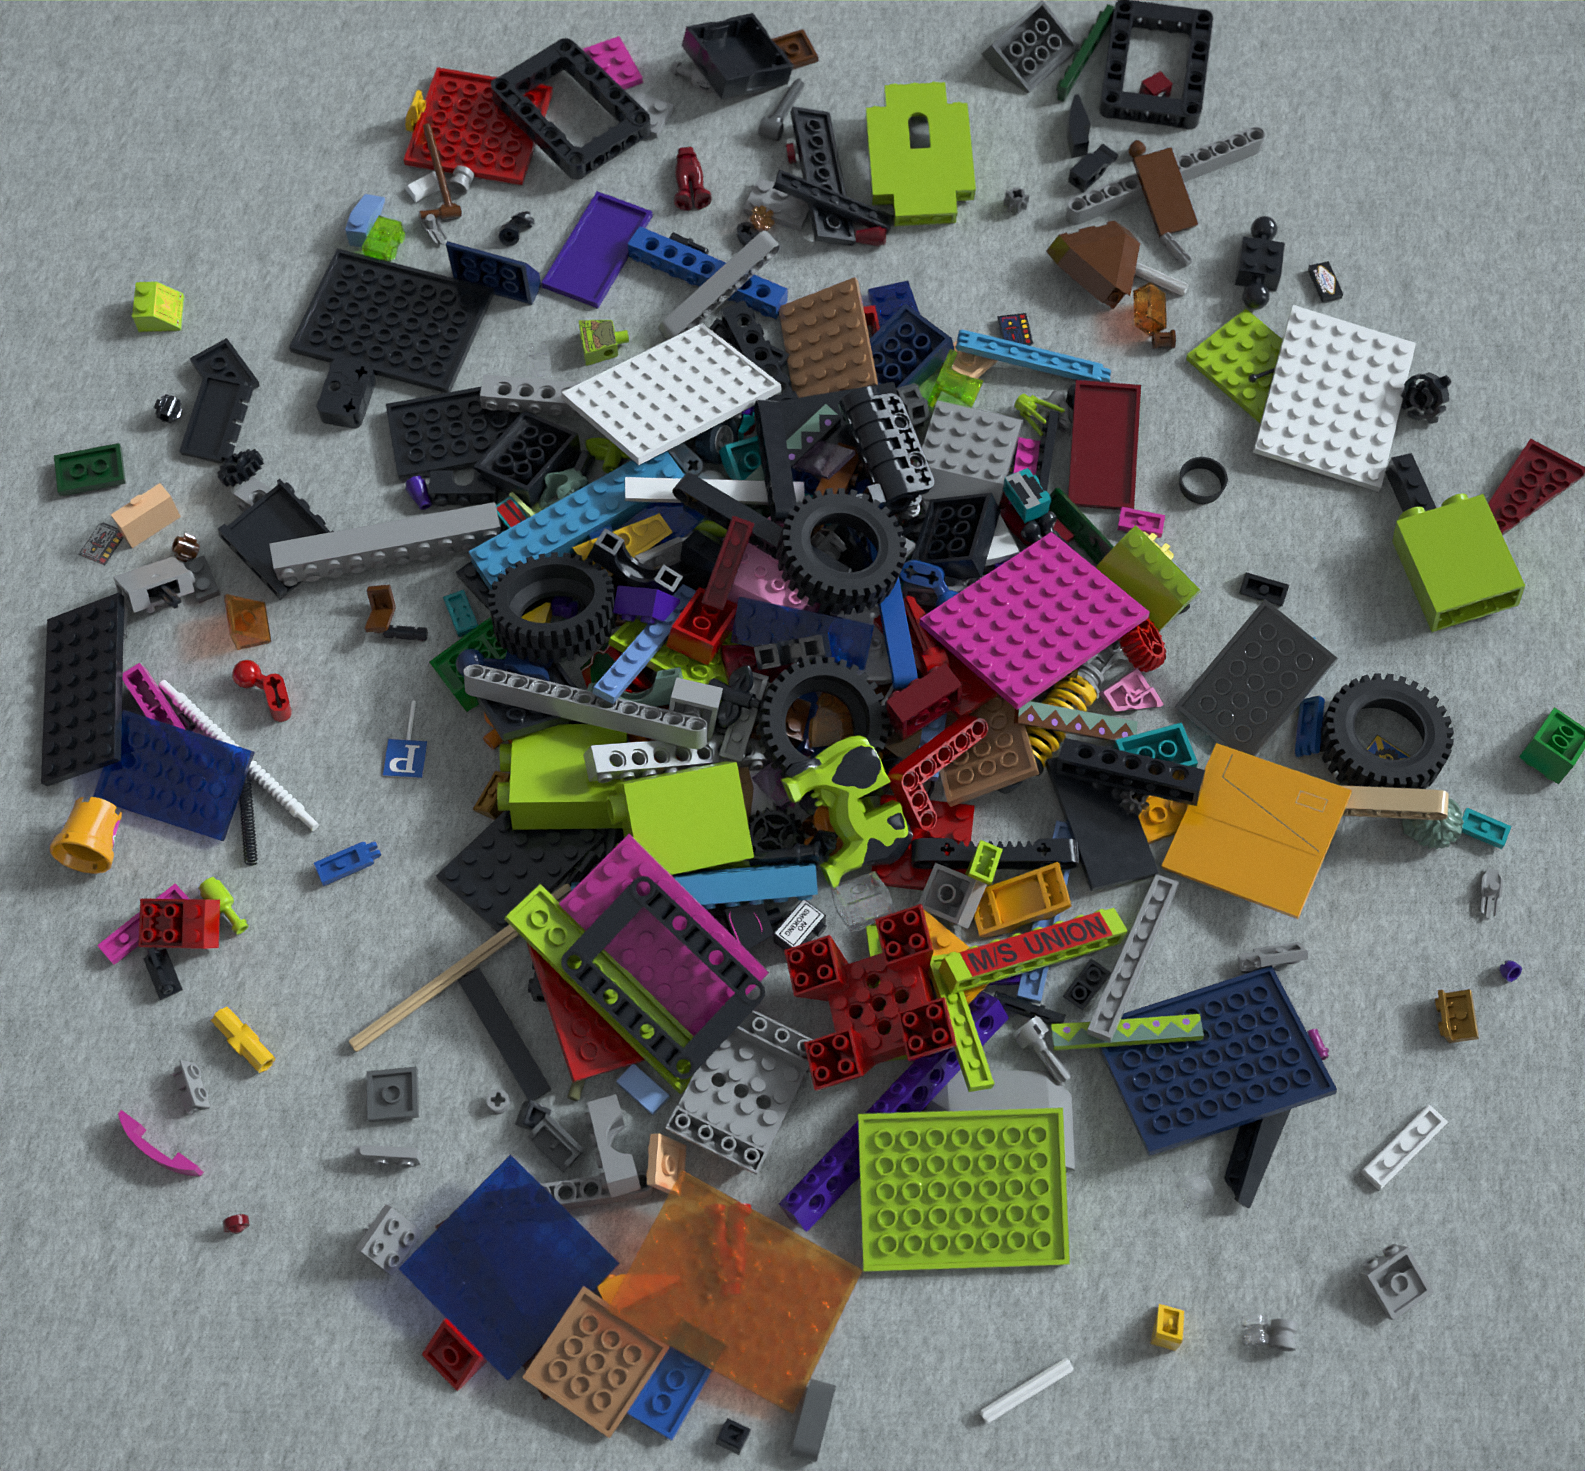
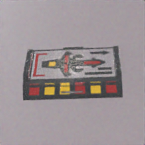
M104 522L99 523L78 555L105 566L124 537L118 528Z

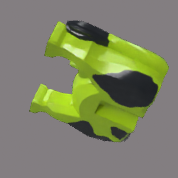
M848 737L834 743L814 758L794 763L788 768L786 778L781 780L790 801L796 803L801 800L806 792L814 790L811 797H817L819 800L815 802V806L823 805L828 807L830 823L844 844L836 854L829 858L828 862L819 865L827 884L832 888L839 886L840 878L844 873L857 870L862 866L889 865L896 862L911 844L913 834L904 818L900 803L891 800L865 813L866 810L861 800H857L890 783L880 757L865 737Z

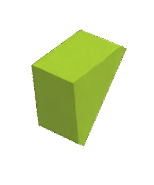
M980 840L965 874L991 886L1002 849Z

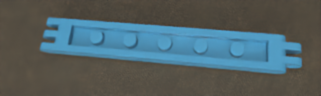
M963 329L958 332L956 350L1070 379L1110 382L1111 370L1104 368L1101 363Z

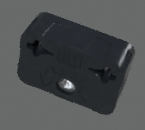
M335 359L332 361L316 406L323 423L352 429L359 428L362 425L376 385V378L370 364L345 359Z

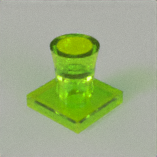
M949 350L928 398V406L934 408L940 393L944 392L972 408L984 380L951 370L958 352Z

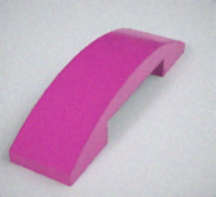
M120 1110L118 1116L126 1134L152 1161L170 1171L183 1175L201 1176L204 1173L196 1164L179 1152L171 1160L141 1138L147 1130L131 1116Z

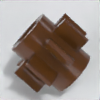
M185 533L183 537L177 536L174 539L171 550L175 552L174 556H177V560L187 562L188 559H195L197 557L200 544L196 543L195 536Z

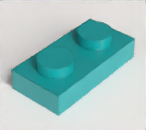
M1466 808L1463 812L1462 819L1464 823L1461 833L1502 850L1512 826Z

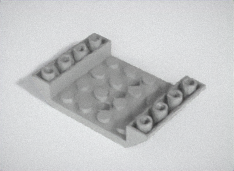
M753 1010L694 1073L665 1130L757 1175L809 1067L804 1042L813 1039ZM714 1076H721L725 1080V1085L716 1087L711 1079ZM743 1087L748 1095L745 1098H738L734 1094V1089ZM757 1099H767L770 1107L768 1109L759 1108L756 1103Z

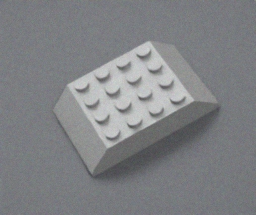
M938 400L922 447L935 482L928 493L921 495V501L930 502V499L992 493L999 506L1003 494L1004 477L1008 476L1024 419Z

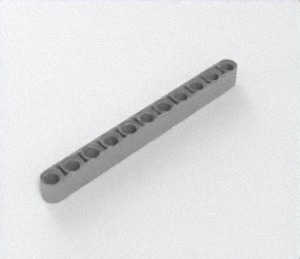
M1251 127L1175 157L1184 183L1258 154L1264 142V130L1260 127ZM1137 173L1071 198L1068 202L1066 220L1070 224L1078 225L1144 199L1145 196Z
M474 664L464 669L465 692L471 696L691 749H701L707 744V722L700 717L620 698L614 704H611L594 695L591 691Z

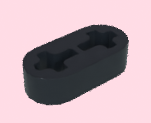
M742 222L737 226V238L744 247L760 233L750 222Z

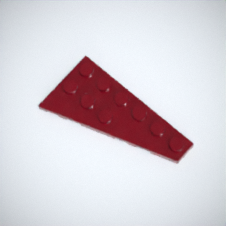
M1530 438L1488 503L1502 535L1585 476V467Z

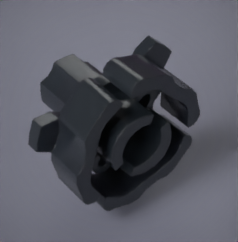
M1431 372L1411 376L1405 381L1404 390L1401 394L1403 398L1401 403L1402 409L1405 410L1414 406L1423 410L1424 413L1413 409L1408 411V417L1416 421L1426 419L1428 424L1437 423L1439 416L1446 411V406L1442 404L1450 400L1448 387L1452 383L1451 379L1447 375L1439 378ZM1418 379H1423V380H1424V381H1421V382H1419L1418 384H1416V381H1417Z

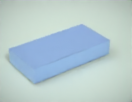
M635 1064L631 1065L616 1081L624 1091L651 1115H654L670 1098L668 1093Z

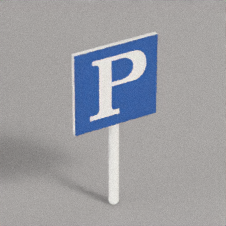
M415 700L411 702L406 740L388 739L383 776L423 779L428 742L411 740L416 706Z

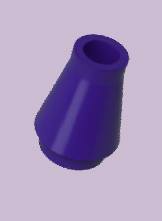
M421 476L408 479L405 482V490L418 505L419 509L426 510L431 507L432 503L429 498L426 481Z

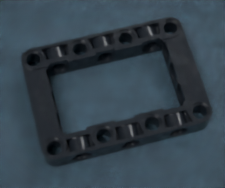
M1118 0L1113 13L1099 106L1101 116L1108 119L1113 118L1185 129L1196 128L1199 124L1203 107L1213 26L1212 12L1206 9L1135 0ZM1133 27L1149 29V31H1168L1171 34L1172 32L1183 33L1190 36L1182 99L1123 91L1131 30Z
M569 38L559 39L554 44L493 79L491 82L493 102L568 177L574 180L584 178L651 134L649 113ZM563 70L619 122L616 126L609 127L608 131L600 136L593 137L592 141L581 148L573 146L566 139V135L552 121L549 122L541 114V110L527 97L523 96Z
M646 876L637 877L564 953L561 959L563 970L679 1079L690 1078L765 997L763 984L663 889ZM642 882H647L651 887L649 894L646 896H640L637 893V886ZM644 907L735 992L684 1048L593 962L597 955L612 942L614 937ZM683 916L687 920V926L683 930H676L673 927V921L676 917ZM715 950L722 952L724 956L722 963L719 965H713L709 960L710 953ZM572 955H577L581 959L580 967L575 970L568 966V959ZM749 985L759 987L760 995L758 998L752 1000L746 996L745 991ZM610 989L616 991L618 995L617 1001L614 1004H608L604 1000L605 992ZM644 1024H650L654 1028L653 1037L649 1039L642 1037L640 1030ZM680 1059H687L690 1062L691 1069L689 1072L681 1073L678 1071L677 1062Z

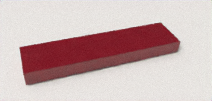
M732 516L704 593L702 604L724 611L755 523Z

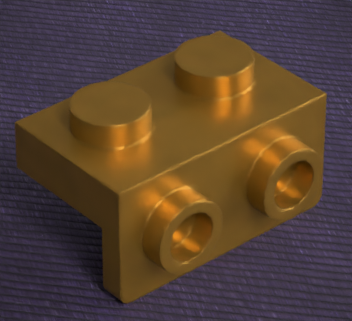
M1443 989L1438 990L1439 998H1435L1437 1012H1441L1442 1021L1438 1022L1440 1035L1445 1036L1449 1043L1479 1039L1472 991L1468 989L1445 993Z

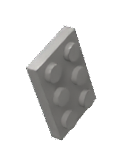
M758 178L743 208L744 214L801 231L810 213L808 202L773 189L774 182Z

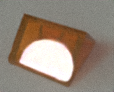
M229 594L224 595L229 634L236 649L240 650L269 644L271 642L265 602Z

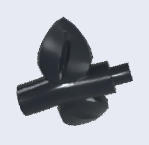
M742 665L736 668L731 673L729 685L715 678H712L708 684L723 688L722 701L717 713L718 722L723 728L732 725L740 718L741 707L749 710L752 707L760 709L762 700L757 699L756 694L749 692L754 682L753 673L749 665Z

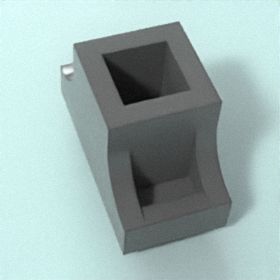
M913 383L896 388V393L904 403L913 428L923 427L924 422L929 421L930 417L927 399L921 395L918 385Z

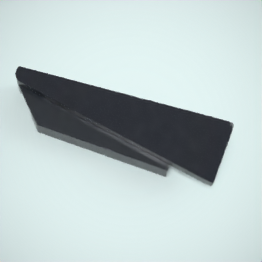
M1291 1109L1239 1126L1224 1179L1232 1189L1235 1201L1245 1208H1250Z

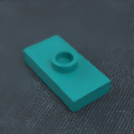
M464 589L443 597L458 637L466 635L478 626Z

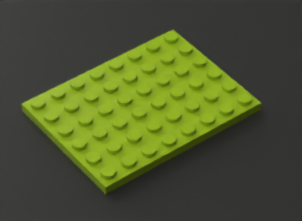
M1062 1107L858 1114L863 1271L1070 1265Z

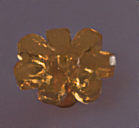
M762 205L760 207L755 206L752 209L753 214L750 216V221L757 230L762 228L763 231H768L774 225V220L771 219L774 216L771 210L766 212V207Z

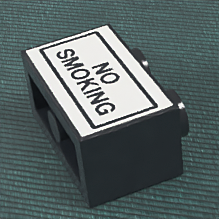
M801 900L773 933V942L783 950L812 941L815 936L819 937L827 927L825 925L826 915L807 900Z

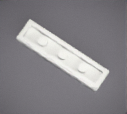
M1429 1104L1360 1173L1380 1191L1448 1122Z

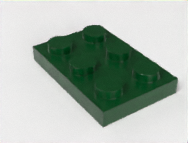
M120 443L54 455L57 492L60 496L126 484Z

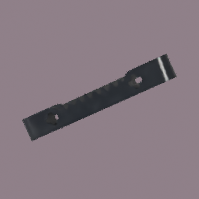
M949 838L914 839L911 841V866L916 869H933L935 863L950 869H968L977 847H975L973 841H970L969 845L965 846L963 841H960L958 845L956 841ZM1043 838L1035 841L1033 845L1028 841L1026 847H1023L1021 841H1018L1016 847H1013L1011 841H1008L1006 847L1003 846L1002 841H999L997 847L1002 849V853L996 870H1036L1056 862L1060 864L1061 870L1075 869L1079 866L1078 841L1074 839Z

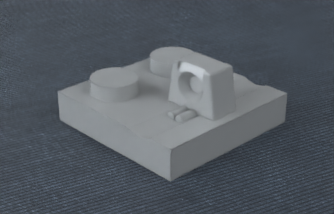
M637 92L633 99L649 113L651 122L650 136L658 138L675 110L674 104Z

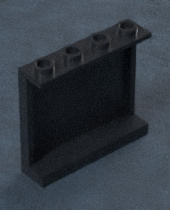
M280 478L277 480V486L229 525L224 523L218 528V536L279 600L284 598L303 581L292 586H285L278 580L273 567L269 544L330 533L322 517L318 514L314 515L309 510V504L303 498L299 499L294 494L295 490L288 482L284 484Z

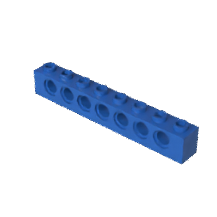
M639 226L628 243L629 257L634 261L647 264L655 270H661L672 277L680 278L690 285L698 287L702 286L726 264L724 261ZM754 274L727 300L736 303L745 301L748 308L751 307L763 316L777 319L780 307L788 301V288Z

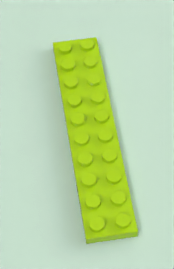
M540 884L505 917V920L681 1095L686 1090L692 1076L687 1079H679L674 1076L563 970L561 965L562 956L582 936L585 930ZM605 949L597 955L593 961L595 965L684 1048L694 1036ZM572 955L568 959V966L573 970L580 967V957ZM610 989L605 992L604 1000L608 1004H614L617 1001L618 995L616 991ZM644 1024L641 1027L640 1033L642 1037L646 1039L653 1037L654 1028L650 1024ZM680 1059L677 1062V1069L681 1073H687L691 1069V1064L687 1059Z

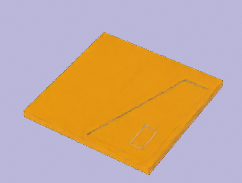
M1216 743L1204 769V781L1197 806L1188 805L1161 867L1166 871L1299 919L1350 799L1352 790Z

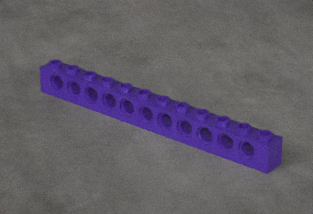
M983 991L968 1005L981 1045L983 1046L1009 1017L1000 1001ZM954 1047L916 1059L865 1113L921 1112L961 1070ZM858 1121L778 1203L790 1221L806 1233L860 1177Z

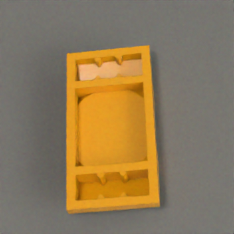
M1056 862L986 887L974 914L979 936L984 938L1011 933L1022 925L1034 921L1048 920L1072 907L1060 864Z

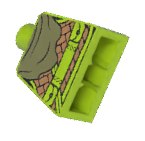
M612 320L578 321L586 366L617 357V344L629 343L628 331L615 332Z

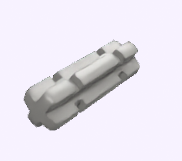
M1169 232L1163 234L1160 242L1165 247L1168 246L1167 250L1179 260L1178 262L1183 267L1190 265L1192 257L1185 253L1186 250L1175 239L1173 240L1174 237Z

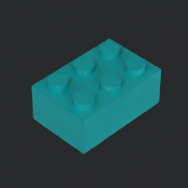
M1182 722L1117 739L1113 747L1116 750L1171 761L1197 768L1198 765Z

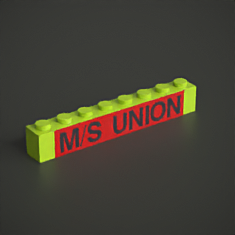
M1114 907L1107 910L1099 909L1086 916L1078 915L1072 920L1065 922L1057 921L1051 926L1037 927L1024 934L1016 933L1007 939H996L983 946L978 947L975 945L959 953L951 952L943 958L939 972L950 993L954 994L1121 944L1127 929Z

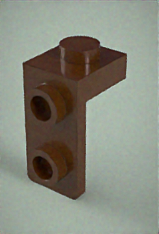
M390 584L368 586L367 595L372 611L366 623L365 631L366 633H382L388 630L396 610Z

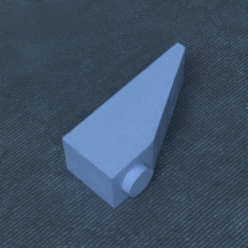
M364 194L350 213L345 228L350 246L370 249L385 197Z

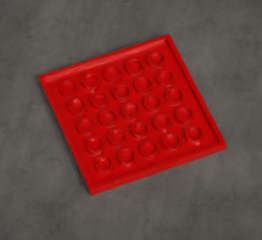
M437 67L425 99V111L421 112L403 161L404 165L434 170L423 129L424 124H431L443 172L453 173L455 167L465 166L474 173L476 178L523 185L536 144L493 102L491 82L497 77ZM540 84L523 95L541 110V114L544 117L553 95V86Z

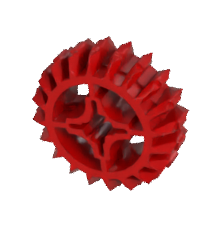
M1149 617L1117 640L1121 645L1120 648L1123 650L1124 656H1127L1129 663H1133L1134 668H1138L1139 671H1153L1164 664L1166 659L1165 653H1167L1164 647L1165 643L1161 638L1162 635H1160L1158 628L1155 627L1153 621H1150Z

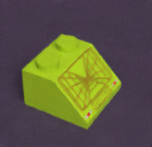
M157 281L136 282L132 318L138 331H181L184 294Z

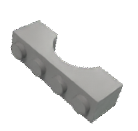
M617 1095L587 1102L589 1112L585 1113L588 1128H594V1132L590 1133L593 1148L598 1147L599 1152L595 1153L598 1169L602 1167L604 1169V1173L600 1174L603 1189H609L611 1198L641 1190L632 1154H623L611 1147L614 1137L625 1129Z

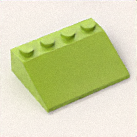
M1136 525L1095 567L1150 612L1149 619L1154 622L1159 632L1201 592L1200 588Z

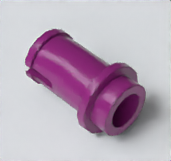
M1318 1029L1308 1030V1035L1322 1061L1329 1057V1049L1325 1048Z

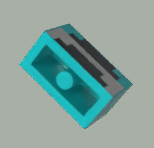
M1029 468L1004 477L1003 492L1024 523L1049 512L1050 495L1042 489L1038 477L1033 475Z

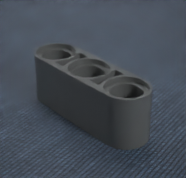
M810 1378L791 1456L817 1463L836 1385Z

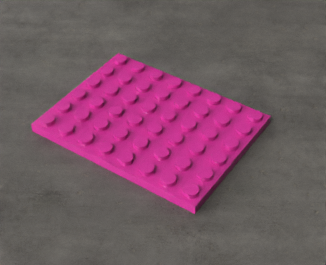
M1051 532L920 618L919 625L1018 710L1148 619L1150 612Z

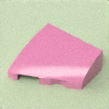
M1135 668L1099 693L1104 702L1114 712L1161 707L1164 705L1155 689L1148 685L1138 668Z

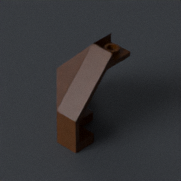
M1115 220L1106 222V225L1098 227L1094 225L1082 228L1075 233L1068 234L1066 232L1059 234L1046 250L1052 260L1102 304L1104 303L1114 309L1126 294L1131 296L1140 242L1128 229Z

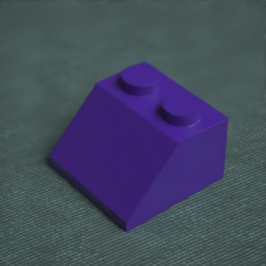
M618 586L613 613L622 616L621 620L626 622H635V619H641L640 622L646 624H654L655 621L664 622L680 604V599L658 589Z

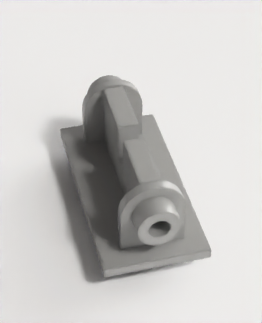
M180 1060V1065L174 1068L173 1077L179 1091L187 1089V1091L180 1094L184 1110L188 1111V1114H194L198 1111L197 1107L210 1108L208 1093L203 1086L199 1067L196 1063Z

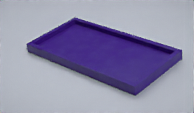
M597 191L541 282L542 288L599 309L629 258V241L639 226L647 227L653 217L652 211Z

